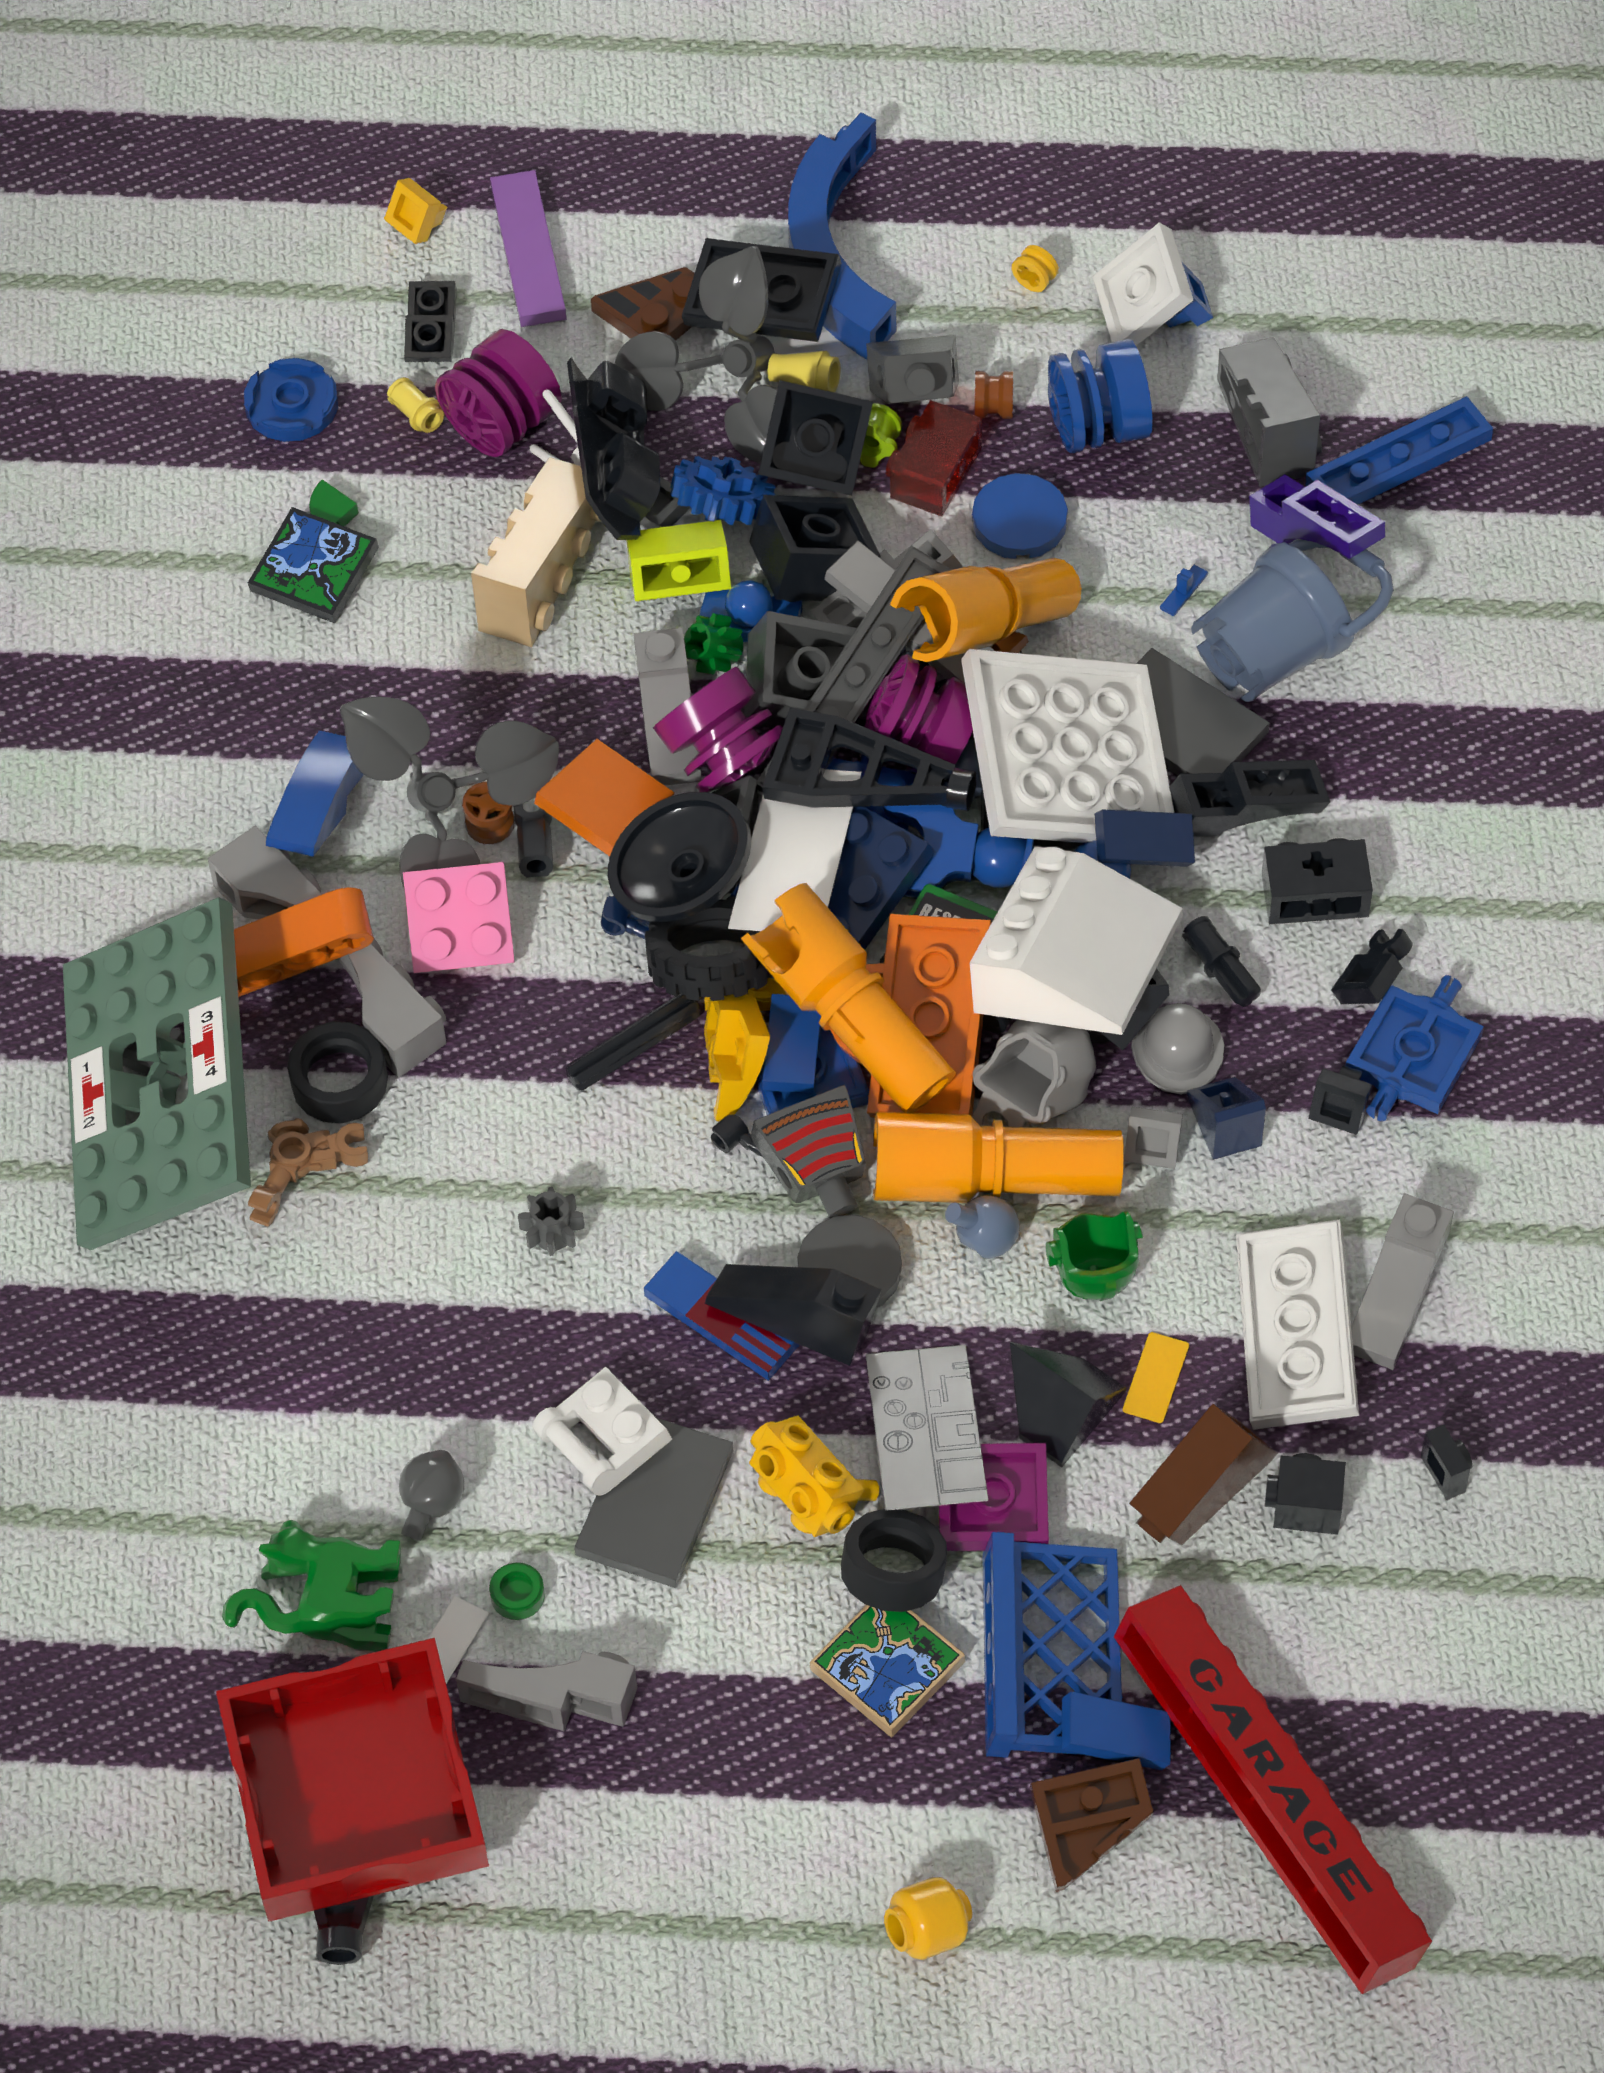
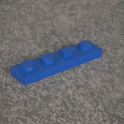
M1466 396L1307 472L1305 485L1308 486L1314 481L1319 480L1354 503L1360 504L1491 441L1493 427Z

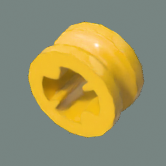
M1029 245L1023 250L1021 256L1017 257L1012 263L1011 270L1022 286L1033 292H1042L1048 286L1049 281L1056 277L1059 267L1054 257L1040 246Z

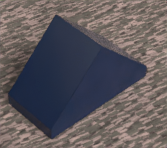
M1236 1077L1187 1090L1189 1103L1213 1160L1262 1146L1266 1113L1264 1099Z

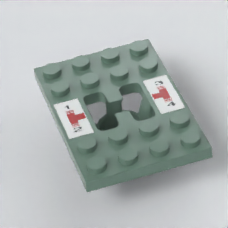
M217 897L63 964L77 1245L83 1248L93 1250L251 1187L232 903ZM184 1022L185 1043L170 1038L171 1029ZM136 1042L137 1060L154 1062L147 1077L123 1072V1051L129 1044ZM168 1070L182 1077L187 1073L188 1094L185 1100L179 1104H175V1099L181 1079L168 1073ZM125 1110L140 1113L139 1117L133 1123L126 1125Z

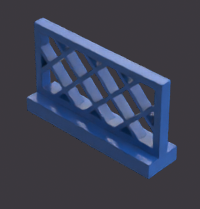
M992 1532L982 1555L986 1756L1008 1758L1011 1750L1079 1754L1062 1750V1711L1047 1695L1065 1681L1076 1693L1100 1698L1107 1695L1110 1700L1122 1702L1120 1646L1114 1639V1635L1120 1625L1117 1549L1014 1542V1533ZM1021 1559L1040 1560L1055 1575L1038 1589L1022 1574ZM1081 1563L1104 1565V1582L1093 1592L1089 1591L1071 1573ZM1060 1581L1082 1600L1066 1616L1045 1596ZM1022 1591L1028 1596V1598L1023 1603ZM1103 1594L1105 1597V1605L1099 1600V1598ZM1034 1604L1056 1623L1040 1639L1023 1624V1614ZM1088 1607L1105 1623L1106 1632L1094 1643L1072 1623ZM1062 1630L1084 1651L1068 1666L1046 1646ZM1023 1641L1030 1647V1648H1029L1027 1651H1025L1024 1653H1023ZM1105 1644L1106 1655L1100 1650V1648ZM1035 1654L1057 1674L1041 1690L1024 1674V1664ZM1089 1658L1107 1673V1683L1096 1693L1089 1689L1073 1673ZM1024 1692L1031 1698V1699H1030L1028 1702H1026L1025 1704H1024ZM1036 1705L1041 1707L1059 1725L1049 1735L1025 1734V1715Z

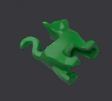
M285 1521L280 1530L271 1535L269 1543L260 1544L259 1552L267 1558L268 1562L261 1569V1578L266 1580L307 1574L308 1578L297 1610L283 1613L271 1595L257 1588L241 1589L230 1595L223 1605L222 1618L228 1627L235 1628L240 1621L243 1611L247 1608H253L257 1611L265 1625L274 1631L284 1634L303 1633L312 1639L335 1641L357 1650L378 1652L389 1649L391 1625L377 1623V1617L391 1612L394 1599L393 1589L380 1587L373 1595H361L357 1592L358 1585L362 1583H393L398 1581L401 1564L400 1541L387 1540L380 1549H369L344 1537H315L303 1530L297 1521Z

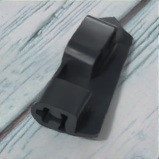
M571 357L567 361L586 500L616 540H637L640 536V522L654 505L660 491L659 453L644 445V428L647 424L646 386L638 377L609 361L600 363L587 379Z

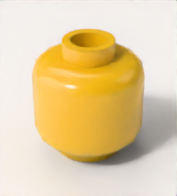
M931 1877L903 1887L892 1895L889 1908L885 1911L884 1923L888 1937L898 1951L906 1952L914 1959L924 1960L960 1946L967 1937L968 1922L971 1921L973 1913L971 1903L963 1890L955 1889L944 1878Z

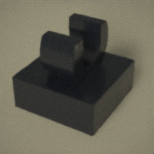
M1346 1065L1341 1067L1339 1073L1323 1068L1316 1081L1308 1119L1357 1135L1364 1121L1372 1084L1360 1081L1363 1071Z

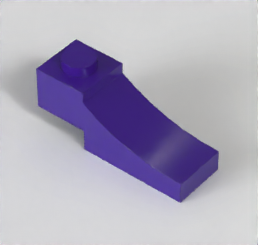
M1284 474L1249 496L1251 527L1276 543L1285 542L1289 544L1296 539L1307 540L1326 546L1351 559L1385 538V521L1319 480L1304 487Z

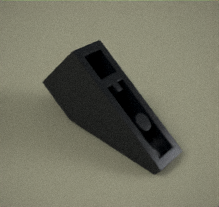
M726 1264L709 1291L705 1304L850 1366L869 1332L882 1289L835 1269Z

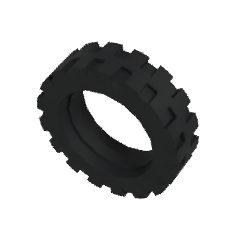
M736 897L719 900L706 910L684 919L669 922H650L649 931L645 932L648 973L650 977H653V983L658 988L666 987V993L676 997L683 994L689 1000L700 1001L701 997H710V1001L724 1000V996L733 994L735 998L746 995L751 988L758 990L767 984L768 978H773L747 946L738 951L720 956H696L681 952L691 945L706 941L728 940L743 943L741 937L746 933L755 935L760 932L728 929Z

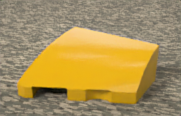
M752 989L748 990V994L736 998L732 994L724 996V1000L710 1001L709 997L704 1035L709 1059L710 1082L719 1083L716 1104L713 1109L715 1121H720L725 1116L736 1114L753 1088L767 1053L770 1034Z

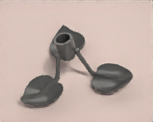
M751 246L714 261L706 268L700 279L699 297L704 312L715 321H723L722 330L724 333L738 338V340H734L726 346L724 354L678 363L679 349L674 338L662 332L651 331L639 334L627 341L618 352L615 365L644 382L647 389V410L650 411L665 410L672 407L679 400L683 391V380L679 372L724 364L726 370L732 375L740 378L747 377L738 391L741 402L731 405L725 412V429L734 448L746 458L760 464L777 388L771 385H759L751 389L755 382L762 379L760 372L768 369L769 359L775 353L770 340L763 335L755 333L762 326L767 315L768 285L759 248Z
M366 697L350 701L340 707L347 749L356 768L373 780L390 781L404 775L411 762L413 772L410 773L411 780L407 786L408 801L415 809L425 812V819L431 822L437 832V838L429 834H416L403 847L399 862L403 888V872L480 864L477 853L468 842L462 839L446 840L447 831L437 816L439 811L447 809L453 803L456 793L455 789L487 780L488 792L493 801L502 805H520L536 797V793L551 780L557 766L559 744L555 737L524 722L503 721L488 727L476 744L475 759L483 772L452 780L441 772L422 773V761L416 753L427 745L430 738V729L426 719L417 708L408 702L390 697Z

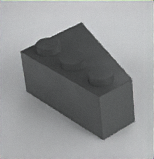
M1274 337L1219 349L1217 380L1259 487L1270 484L1284 474L1292 479L1306 477L1307 472L1315 469L1316 455L1322 453V443L1319 434L1320 414L1294 372L1288 355L1282 352Z

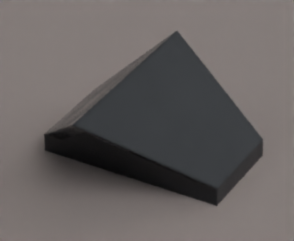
M1010 1342L1019 1439L1025 1443H1046V1457L1062 1468L1125 1394L1126 1387L1084 1358Z

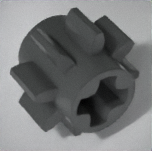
M549 1187L547 1192H543L536 1197L529 1194L527 1196V1203L530 1212L518 1214L519 1229L527 1231V1247L531 1249L538 1245L540 1248L547 1250L550 1256H553L555 1251L566 1246L574 1248L576 1242L573 1230L584 1229L583 1213L575 1211L577 1208L575 1195L570 1194L564 1197L562 1194L555 1192L553 1187Z

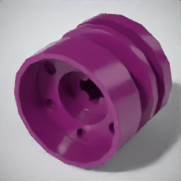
M499 329L490 334L472 349L470 358H464L456 362L453 369L445 371L437 378L435 383L437 400L444 415L455 430L481 453L492 457H498L506 453L511 448L512 443L520 441L525 436L527 428L538 426L554 412L543 397L544 390H550L560 403L562 401L558 381L541 354L528 341L515 332L505 329Z
M908 654L903 655L876 690L866 714L864 727L956 764L973 731L965 682L951 677L935 693L936 668L928 665L918 673L919 660L913 659ZM906 765L907 771L916 775L917 770Z
M738 666L722 674L696 692L653 727L671 754L680 752L692 745L698 751V754L684 769L687 776L692 775L706 765L709 766L712 772L695 786L699 792L710 793L713 790L723 788L753 771L769 758V755L777 746L783 729L778 725L760 736L756 729L772 716V713L769 709L746 717L742 712V709L751 701L756 691Z

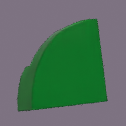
M323 479L312 492L309 504L310 514L346 526L359 514L356 502Z

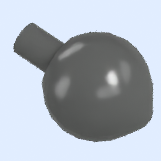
M436 1450L422 1453L412 1458L405 1465L400 1474L399 1493L403 1503L411 1509L401 1534L421 1541L430 1517L440 1518L449 1514L461 1501L464 1492V1477L461 1469L449 1452Z

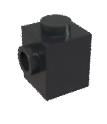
M1299 1453L1293 1456L1281 1455L1278 1475L1268 1474L1264 1507L1275 1508L1273 1528L1338 1535L1342 1513L1346 1462L1322 1460L1319 1456L1309 1453Z

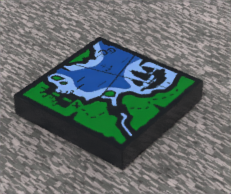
M291 507L248 581L250 592L336 623L379 548L377 539Z

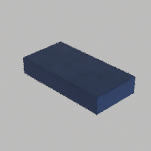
M1106 809L1094 813L1097 860L1100 863L1188 867L1195 863L1192 814Z

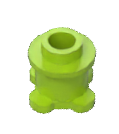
M873 403L860 458V462L864 466L876 467L885 456L892 457L897 451L898 446L895 439L901 433L902 422L897 413L886 405Z

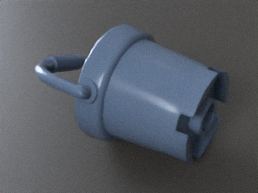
M1302 539L1296 540L1291 544L1285 542L1272 544L1257 558L1253 571L1208 612L1193 622L1191 627L1192 635L1203 629V634L1206 638L1205 641L1196 646L1200 656L1209 670L1227 690L1230 691L1240 684L1244 689L1248 690L1240 699L1245 702L1255 700L1271 687L1317 659L1333 658L1347 650L1353 642L1354 635L1374 621L1385 610L1394 589L1392 576L1386 570L1382 559L1367 549L1351 559L1340 554L1370 576L1377 577L1381 584L1378 599L1368 610L1352 621L1343 599L1330 579L1313 560L1302 552L1314 548L1328 547Z

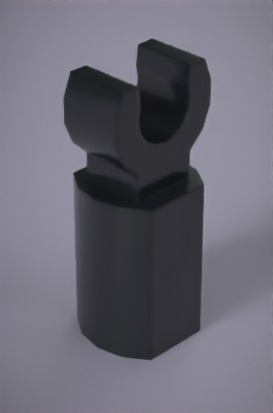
M523 804L513 805L515 824L517 825L518 860L521 874L526 878L548 876L553 869L550 828L552 816L541 808L535 812H527L523 809Z

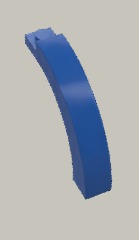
M860 112L849 126L845 125L838 131L834 140L819 134L808 148L798 166L791 186L788 203L789 248L839 254L842 264L823 326L836 339L867 360L866 343L888 341L897 332L896 301L873 289L847 265L836 248L829 230L830 217L841 192L876 151V119Z

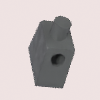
M955 335L866 343L869 388L872 393L884 402L899 403L954 397L959 384Z

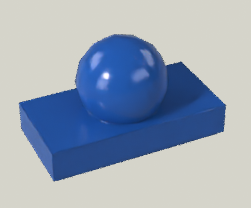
M746 580L733 585L728 590L706 592L699 616L711 617L713 613L730 616V627L742 629L741 636L743 642H748V633L767 611L801 617L802 601L788 602L776 600L775 596H771L763 584L753 580Z

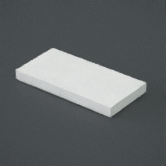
M1340 1219L1236 1234L1249 1415L1253 1430L1359 1416L1344 1238Z

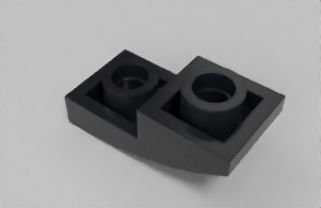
M409 281L408 315H405V362H452L457 294L455 281Z

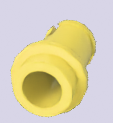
M402 377L393 382L387 392L388 401L409 418L410 426L414 430L430 433L441 425L444 419V412L438 400L428 398L410 379Z

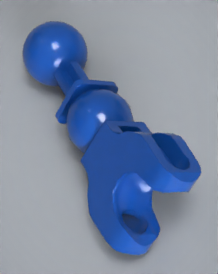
M942 805L882 806L886 816L892 821L916 828L924 838V841L928 842L935 851L903 897L917 899L927 884L943 889L947 884L954 881L971 882L972 874L980 882L993 888L1009 887L1016 881L1034 848V839L1026 840L1024 838L991 836L989 828L978 833L977 823L962 821L956 816L952 808ZM1096 840L1083 843L1074 850V852L1084 853L1098 861ZM1102 863L1131 879V864Z

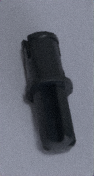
M1207 916L1194 919L1184 928L1182 937L1204 963L1206 975L1212 978L1215 977L1235 1004L1246 1007L1260 996L1261 989L1239 961L1240 952L1235 946L1227 944Z

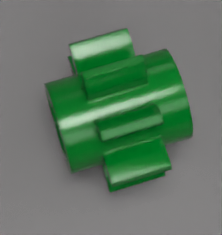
M713 613L711 617L698 615L696 623L691 625L684 636L686 658L697 661V672L712 675L716 671L727 672L731 670V665L736 663L742 656V629L730 627V616Z

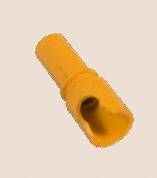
M1050 558L1006 569L992 566L982 568L968 566L907 580L896 590L890 606L896 609L903 607L911 612L914 611L915 606L920 608L934 644L924 642L920 649L913 651L912 658L930 662L966 653L969 649L978 650L990 647L998 640L1009 637L1016 629L1068 617L1076 610L1081 600L1082 588L1079 576L1073 566L1065 560Z
M802 883L775 899L774 903L780 908L782 916L755 935L746 933L741 937V940L802 1011H817L820 1014L821 1018L818 1022L825 1031L832 1029L904 1113L916 1112L936 1097L951 1082L956 1072L882 988L883 977L878 972L870 974L866 969L868 956L866 951L807 883Z
M876 1112L873 1147H877V1171L875 1189H873L874 1200L967 1203L978 1192H989L990 1195L999 1198L1001 1193L1120 1196L1123 1179V1135L1121 1130L1003 1127L1002 1120H993L992 1126H980L970 1114Z

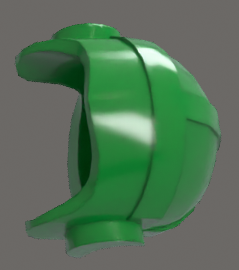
M1123 1211L1116 1216L1080 1213L1059 1228H1053V1241L1046 1242L1045 1246L1048 1264L1050 1267L1056 1265L1063 1286L1074 1296L1099 1301L1112 1299L1128 1286L1135 1275L1136 1269L1139 1266L1137 1239L1143 1238L1138 1222L1133 1221L1128 1211Z

